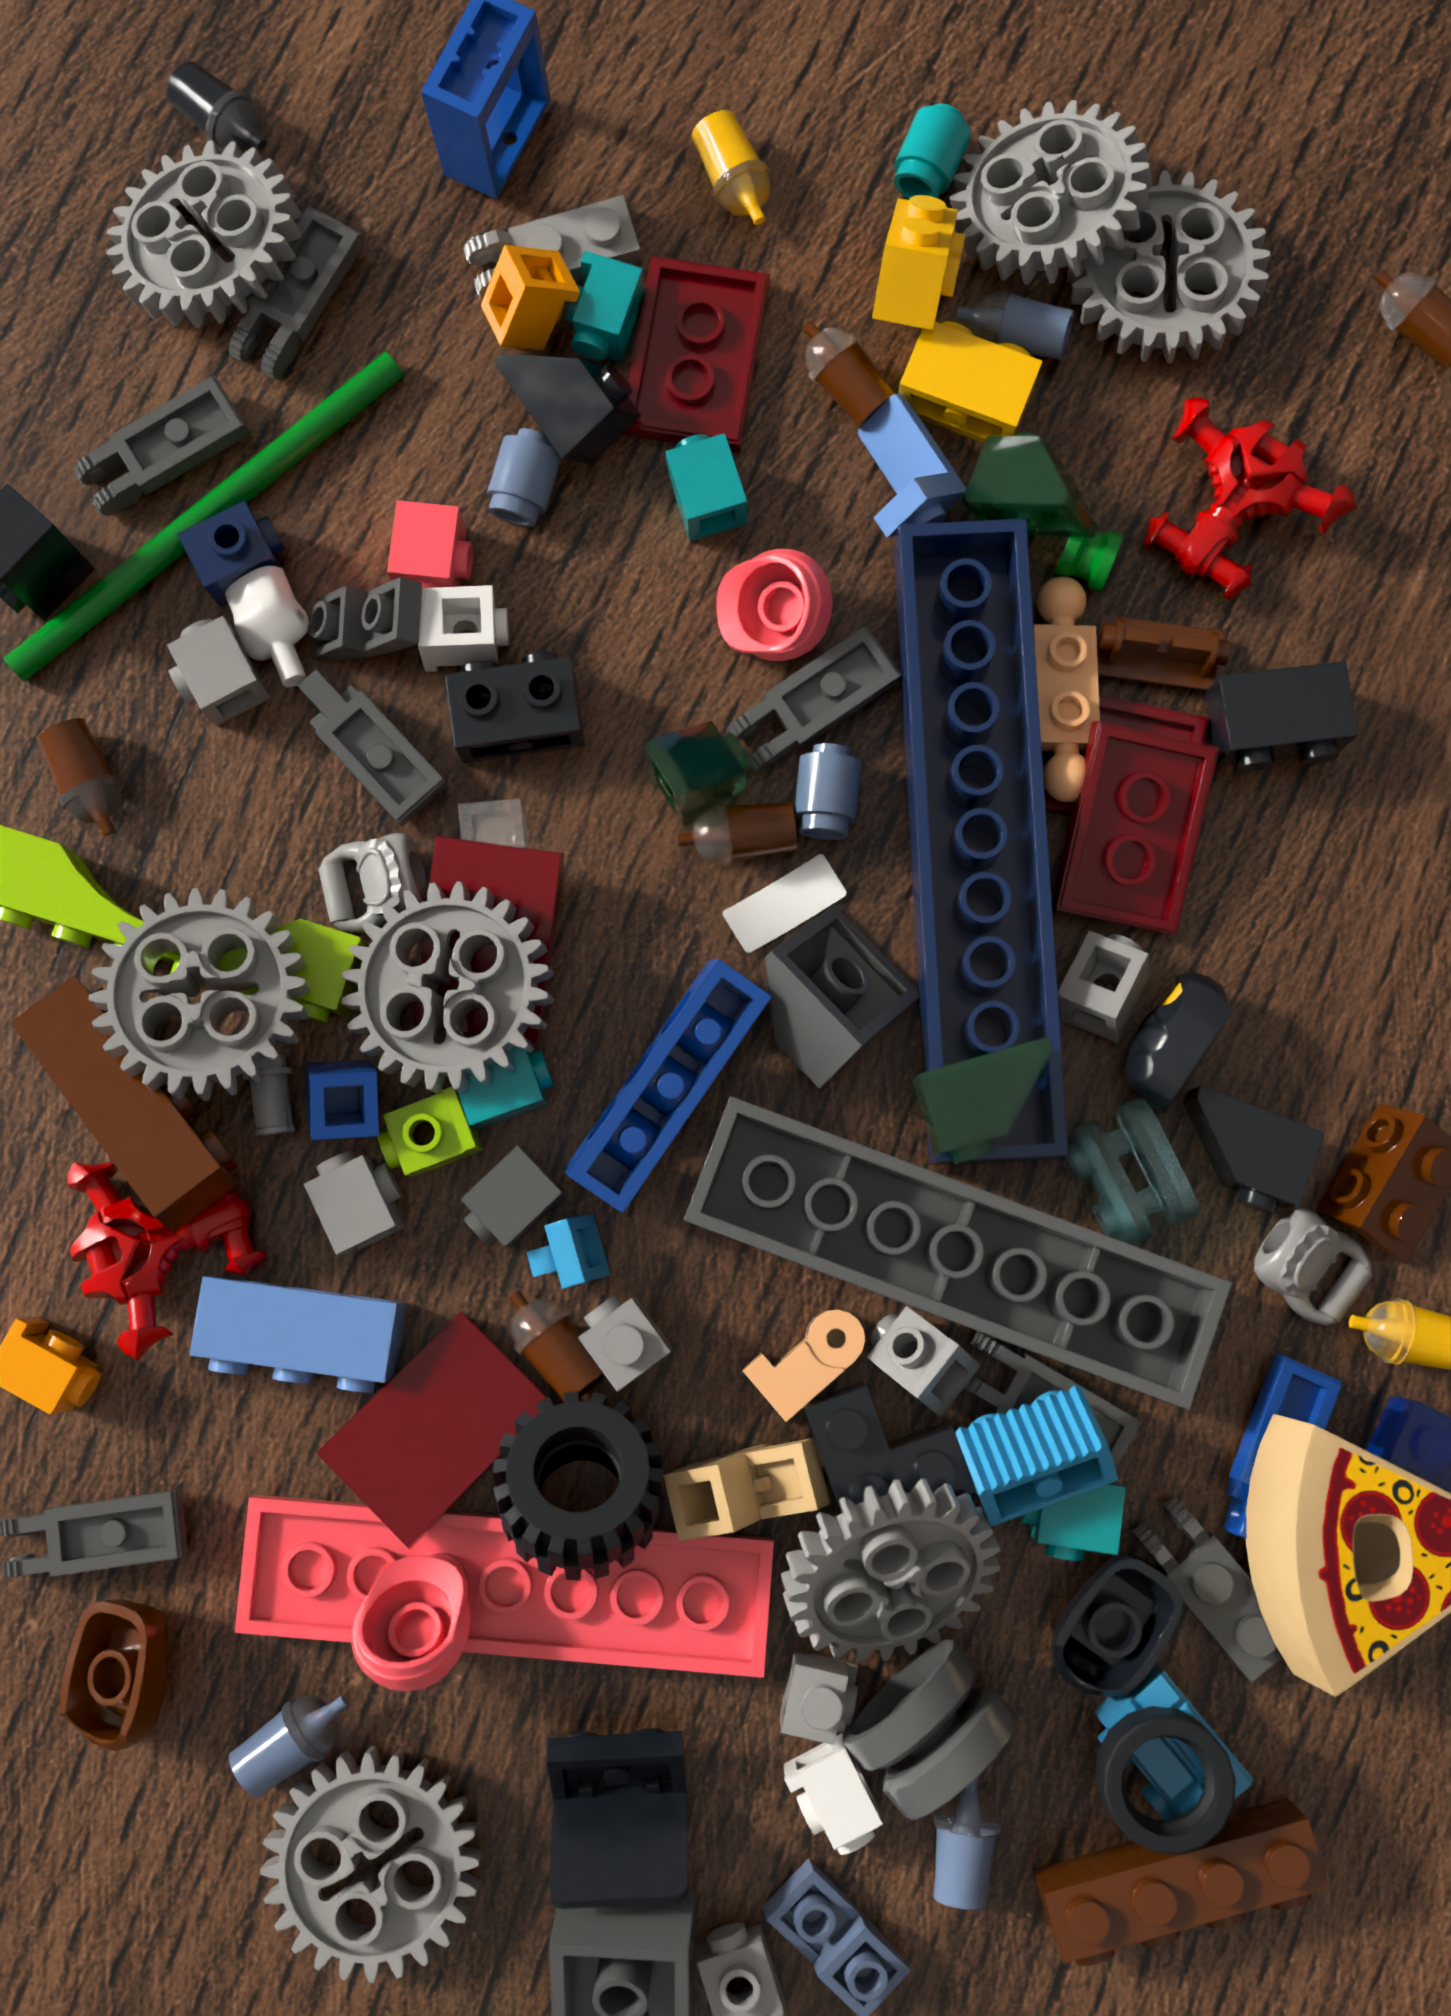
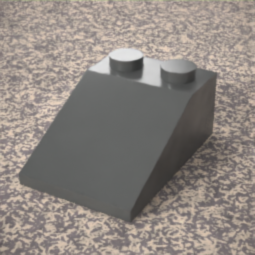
M689 1889L688 1895L683 1901L672 1904L578 1909L556 1908L549 1942L552 2016H694L696 1889Z

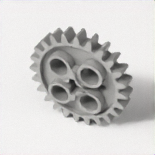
M1076 100L1069 102L1063 114H1055L1051 101L1045 103L1041 117L1033 118L1030 112L1024 108L1020 111L1019 125L1012 127L1009 123L1000 120L997 122L1000 136L996 140L987 136H980L978 138L981 155L965 154L962 159L966 173L954 176L953 181L957 193L950 196L951 207L958 209L955 229L957 233L966 234L964 248L967 256L977 255L980 268L983 271L997 264L1001 280H1006L1016 269H1020L1023 283L1029 285L1037 271L1045 270L1048 282L1051 284L1055 283L1059 268L1066 266L1075 277L1080 276V261L1086 258L1101 266L1104 264L1102 248L1107 245L1122 250L1125 247L1122 230L1138 231L1140 228L1138 211L1147 210L1150 206L1147 190L1152 188V179L1145 143H1138L1137 131L1134 125L1126 128L1122 127L1120 113L1115 112L1103 120L1100 104L1097 103L1090 107L1084 115L1078 113Z
M213 140L207 142L200 156H196L189 145L184 146L182 161L176 164L165 154L161 157L162 172L158 175L147 169L141 172L147 183L143 189L127 187L125 189V192L133 201L131 206L115 207L113 210L122 225L107 229L108 236L115 244V246L106 251L107 256L116 266L112 273L138 308L143 306L155 320L164 314L171 325L177 327L186 315L194 327L198 328L201 326L206 312H211L220 324L225 320L226 307L232 304L242 314L247 312L245 297L252 293L262 299L268 297L262 285L266 278L276 281L284 279V275L276 264L278 261L295 260L296 255L288 242L301 238L302 233L294 222L301 217V211L293 200L295 194L283 174H280L270 158L263 161L256 148L251 147L243 154L236 142L231 141L221 154ZM183 205L195 217L206 233L215 242H220L226 253L234 260L229 263L225 262L212 249L201 233L193 225H188L175 207Z
M1162 171L1158 186H1153L1147 190L1150 204L1149 209L1138 211L1139 230H1122L1125 247L1120 250L1105 245L1102 248L1104 264L1099 266L1089 258L1080 261L1081 275L1075 277L1067 269V282L1072 283L1071 304H1083L1080 322L1084 325L1100 320L1096 339L1101 342L1116 334L1120 337L1117 353L1121 355L1133 343L1141 345V361L1147 362L1154 348L1163 350L1167 364L1173 363L1176 350L1180 347H1184L1193 360L1198 359L1203 340L1216 350L1221 349L1226 331L1238 336L1242 332L1246 316L1254 317L1269 276L1266 273V269L1271 256L1270 251L1262 249L1266 235L1265 228L1251 229L1255 210L1250 208L1235 213L1234 210L1239 194L1234 191L1222 199L1215 197L1217 180L1212 179L1202 190L1194 188V175L1192 172H1188L1185 175L1181 185H1172L1168 171ZM1163 221H1167L1171 226L1169 273L1174 277L1170 293L1172 313L1164 310L1163 291L1166 265L1164 257L1161 256L1164 242ZM1190 236L1201 237L1204 240H1195L1190 238ZM1136 239L1142 241V243H1133L1128 240ZM1203 290L1208 295H1197L1191 291ZM1134 292L1142 293L1147 297L1135 298L1128 294Z
M435 882L430 883L427 901L422 902L408 889L404 891L406 910L399 913L384 903L381 909L387 924L381 929L374 924L365 922L362 927L373 941L369 947L350 946L349 951L363 962L361 969H351L342 972L343 978L358 986V992L349 994L341 999L342 1004L362 1013L347 1025L348 1029L356 1034L371 1033L359 1048L361 1052L370 1057L384 1052L378 1069L391 1075L402 1067L400 1082L414 1088L425 1074L426 1089L433 1093H440L446 1076H448L453 1089L464 1093L467 1092L469 1074L471 1073L480 1082L489 1086L492 1084L490 1066L494 1063L499 1064L510 1072L515 1070L513 1059L509 1054L514 1046L530 1053L534 1050L531 1042L523 1035L527 1028L546 1029L547 1024L534 1013L535 1006L552 1004L554 998L548 992L539 989L537 983L554 977V971L548 965L534 964V961L543 956L548 949L540 939L524 942L531 935L535 926L526 917L512 922L517 908L507 899L493 909L494 895L487 888L482 887L472 902L469 888L462 882L455 883L450 898L446 897L442 888ZM460 932V938L456 941L452 953L449 945L452 933ZM423 939H432L434 950L430 959L420 966L411 967L409 955L413 946ZM495 945L497 947L495 964L483 973H473L471 961L475 952L483 946ZM452 977L459 981L458 989L448 990L444 998L437 994L439 985H448ZM422 1001L424 1016L421 1023L410 1031H403L400 1026L402 1011L407 1005ZM476 1008H486L488 1012L486 1028L475 1037L465 1038L462 1032V1024L466 1015ZM444 1022V1027L447 1031L446 1038L443 1043L437 1044L436 1036L440 1033Z
M192 888L188 906L180 907L170 893L165 894V912L156 915L146 905H141L139 908L144 924L137 929L121 921L118 927L127 939L124 945L104 943L101 947L114 961L112 967L92 969L91 974L99 982L107 986L106 990L97 991L89 995V1001L97 1009L108 1011L92 1021L93 1027L101 1035L114 1034L102 1046L112 1058L126 1055L120 1068L131 1078L144 1071L142 1083L153 1092L159 1089L168 1078V1092L175 1099L179 1100L185 1095L190 1083L193 1084L197 1095L203 1101H209L214 1082H220L231 1096L237 1094L236 1076L243 1072L255 1083L259 1084L262 1082L257 1063L265 1059L274 1065L281 1066L283 1061L274 1046L278 1041L289 1044H297L299 1041L294 1031L287 1025L288 1020H303L308 1017L304 1006L292 1000V998L310 993V986L304 978L292 976L304 969L306 964L300 953H287L295 944L290 932L283 930L274 933L278 921L271 911H267L255 919L257 908L248 897L240 901L235 909L232 910L231 898L223 889L218 891L211 905H207L198 888ZM233 949H245L248 951L245 962L236 970L227 972L218 969L221 958L228 951ZM171 953L181 955L180 964L175 971L162 977L153 976L154 966L160 958ZM207 983L212 990L202 993L201 1003L193 1004L188 997L199 995L200 985ZM254 985L259 986V991L256 994L244 995L240 993V991L247 990ZM157 992L163 995L151 998L146 1003L142 1002L143 996L147 993ZM235 1011L249 1012V1022L241 1032L231 1036L220 1033L221 1023L227 1015ZM170 1016L182 1017L181 1028L175 1036L164 1041L155 1040V1028L160 1021Z
M898 1479L892 1482L887 1495L878 1496L872 1486L866 1487L864 1502L857 1505L850 1499L842 1497L839 1499L842 1513L837 1517L821 1512L818 1513L816 1517L821 1530L819 1532L800 1531L798 1538L803 1550L787 1552L786 1558L790 1570L781 1573V1579L785 1588L783 1597L791 1621L795 1622L801 1638L810 1637L813 1649L818 1651L829 1645L833 1658L839 1659L852 1648L857 1662H863L872 1650L879 1649L883 1661H888L893 1654L894 1648L903 1645L906 1651L912 1655L916 1653L917 1640L926 1637L935 1644L941 1642L938 1629L944 1625L961 1629L963 1624L958 1615L961 1611L979 1612L981 1605L976 1594L993 1591L994 1586L989 1575L1000 1571V1565L995 1556L996 1553L1000 1552V1547L981 1507L975 1508L968 1493L956 1497L951 1485L945 1483L932 1493L926 1479H920L911 1492H904Z
M370 1746L364 1754L361 1766L359 1767L348 1750L344 1751L336 1761L337 1775L325 1763H319L311 1772L314 1787L307 1782L299 1780L289 1791L297 1806L282 1803L275 1811L274 1819L285 1829L271 1830L263 1841L265 1847L279 1854L268 1859L260 1868V1875L279 1879V1883L272 1887L263 1898L265 1904L284 1903L285 1912L274 1925L276 1931L296 1925L300 1934L294 1941L291 1950L296 1954L311 1943L316 1946L318 1951L315 1957L314 1969L318 1971L327 1963L331 1956L339 1958L341 1980L347 1979L356 1963H363L368 1983H374L383 1962L386 1961L396 1978H400L408 1966V1953L422 1966L427 1965L433 1955L431 1940L447 1948L455 1934L449 1921L464 1924L471 1910L469 1905L460 1897L475 1896L481 1880L465 1871L479 1866L483 1858V1851L464 1847L465 1843L475 1837L479 1829L478 1822L459 1823L457 1819L469 1800L466 1796L450 1801L446 1800L443 1794L451 1780L448 1774L440 1777L433 1784L425 1780L429 1766V1760L426 1758L422 1759L412 1772L404 1769V1749L398 1748L388 1764L381 1765L376 1746ZM373 1801L390 1803L397 1811L399 1825L392 1828H383L377 1825L371 1819L369 1803ZM417 1827L423 1830L424 1836L422 1838L411 1841L393 1851L381 1871L376 1865L371 1866L352 1879L341 1891L333 1896L326 1898L321 1894L323 1887L332 1885L350 1875L363 1856L369 1860L374 1859L393 1846L401 1836ZM317 1838H326L334 1842L341 1854V1862L335 1865H327L319 1861L314 1855L312 1841ZM408 1861L425 1863L432 1871L434 1883L426 1887L410 1883L405 1877L403 1863ZM353 1898L367 1901L374 1909L376 1921L363 1924L353 1920L346 1908V1901Z

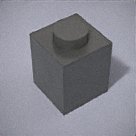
M517 1145L460 1200L471 1211L464 1218V1221L484 1243L491 1247L499 1240L504 1247L513 1248L568 1194L524 1148Z

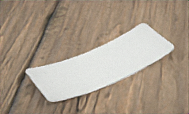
M819 854L762 890L724 910L723 917L744 951L751 953L846 896L847 892L825 856Z

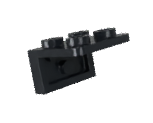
M646 1728L630 1734L598 1735L592 1732H577L568 1737L548 1738L546 1763L553 1796L549 1891L553 1905L559 1909L672 1904L683 1901L689 1892L687 1771L682 1731L665 1732L661 1729Z

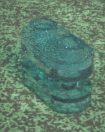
M1141 1097L1116 1108L1115 1113L1120 1128L1106 1134L1095 1119L1069 1130L1072 1144L1068 1145V1156H1066L1077 1179L1080 1182L1089 1179L1099 1203L1093 1205L1092 1209L1104 1235L1114 1239L1119 1238L1120 1241L1130 1245H1134L1152 1236L1147 1216L1161 1210L1172 1225L1181 1223L1199 1214L1198 1203L1190 1183L1158 1119L1147 1102ZM1129 1152H1132L1148 1184L1147 1188L1135 1192L1118 1158Z

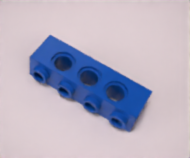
M720 959L708 960L563 1169L564 1172L577 1183L623 1213L772 996Z

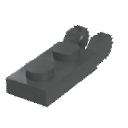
M311 206L306 207L296 223L302 233L301 238L288 242L296 255L295 260L278 261L276 264L284 275V279L276 281L266 278L262 283L268 295L265 299L259 298L254 294L250 296L246 302L247 312L238 323L236 331H233L234 333L230 337L231 340L228 344V351H230L229 355L242 363L244 361L247 362L255 354L256 348L258 349L262 343L267 324L278 329L270 342V346L268 349L266 348L260 367L262 369L261 372L273 380H279L284 372H286L287 367L291 365L296 357L299 341L302 343L305 341L365 245L361 233Z
M210 376L108 436L110 438L109 442L93 450L88 456L78 460L79 462L75 464L73 470L81 484L91 486L100 481L103 482L105 478L118 473L125 463L129 472L109 483L107 487H102L94 495V499H92L98 513L102 514L103 517L105 515L109 517L136 504L143 492L145 495L150 494L251 433L216 376Z
M865 626L764 693V700L730 723L726 732L734 742H739L752 736L774 716L776 717L785 732L758 748L748 761L756 773H761L781 761L796 747L799 750L901 682L902 674L869 628Z
M979 1332L975 1334L970 1343L979 1354L993 1362L999 1361L1014 1370L1002 1393L986 1384L984 1378L977 1374H974L964 1387L994 1405L993 1411L996 1413L1006 1414L1010 1408L1018 1410L1023 1403L1031 1405L1036 1398L1049 1391H1069L1073 1385L1080 1386L1027 1354H1023L1021 1357ZM1082 1387L1110 1448L1116 1469L1142 1422Z
M181 1488L56 1506L45 1509L43 1513L0 1520V1536L19 1537L29 1535L35 1531L46 1530L48 1550L47 1554H23L3 1561L2 1570L3 1577L5 1578L50 1572V1577L177 1559L188 1555Z
M1172 1496L1162 1506L1166 1510L1169 1520L1178 1530L1184 1532L1193 1545L1175 1559L1165 1547V1542L1153 1528H1149L1144 1523H1141L1132 1531V1534L1162 1569L1161 1572L1177 1586L1182 1595L1183 1604L1245 1678L1253 1683L1281 1659L1282 1655L1274 1644L1261 1614L1252 1580L1215 1535L1206 1532L1187 1508L1175 1496Z

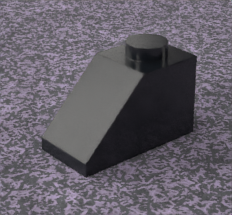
M501 353L493 361L562 459L592 464L641 416L629 399L633 392L630 384L616 368L609 364L600 366L576 358Z
M1202 1085L1188 1090L1183 1104L1221 1185L1239 1192L1237 1202L1251 1209L1271 1215L1275 1214L1277 1207L1289 1208L1299 1206L1325 1132Z

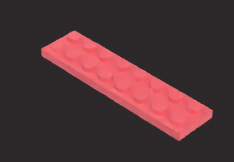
M254 1495L249 1497L235 1633L352 1643L351 1631L355 1615L381 1572L393 1561L407 1556L425 1555L439 1557L452 1562L462 1569L468 1581L471 1623L463 1652L764 1678L774 1538L721 1534L679 1541L675 1529L653 1528L652 1540L645 1549L638 1545L634 1548L635 1560L622 1568L618 1561L614 1560L609 1563V1575L595 1579L593 1568L582 1569L581 1581L566 1580L564 1568L556 1567L553 1575L550 1576L538 1570L536 1558L533 1557L528 1562H525L517 1554L514 1540L508 1541L502 1527L500 1515L448 1511L409 1550L366 1504Z

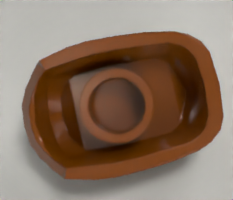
M117 1599L93 1603L81 1617L71 1644L62 1678L59 1715L65 1717L91 1743L113 1751L128 1749L148 1737L155 1726L167 1684L166 1661L169 1646L164 1612L147 1604Z

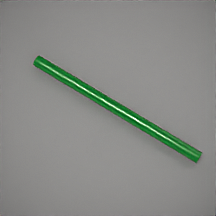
M386 351L383 352L7 654L3 659L22 681L26 682L184 555L186 550L177 535L178 533L244 500L246 503L251 501L400 381L404 374L398 364Z

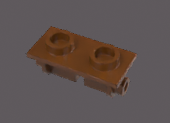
M1101 614L1097 637L1098 676L1208 691L1219 677L1220 666H1225L1228 661L1230 641L1224 640L1225 631Z

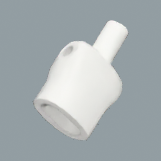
M264 566L240 577L227 588L225 596L233 613L234 627L243 649L250 658L264 661L272 658L283 686L294 687L299 685L307 677L294 645L308 632L310 621L304 609L297 602L283 568Z

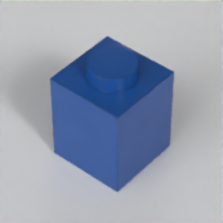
M369 1059L305 1063L307 1126L312 1140L379 1136L377 1071Z

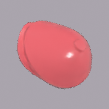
M774 549L763 552L751 560L734 566L724 575L717 593V618L721 635L732 649L741 653L752 654L761 659L786 661L798 658L812 650L827 631L832 615L833 603L830 584L823 569L805 553L793 549Z
M415 1555L393 1561L381 1572L357 1611L351 1631L353 1654L356 1662L367 1676L377 1684L390 1690L412 1691L427 1688L440 1681L450 1672L459 1660L470 1632L471 1607L468 1597V1581L462 1569L452 1562L439 1557Z

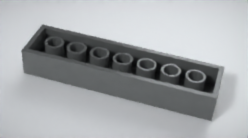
M732 1096L729 1097L684 1217L685 1222L1187 1410L1190 1409L1232 1282Z

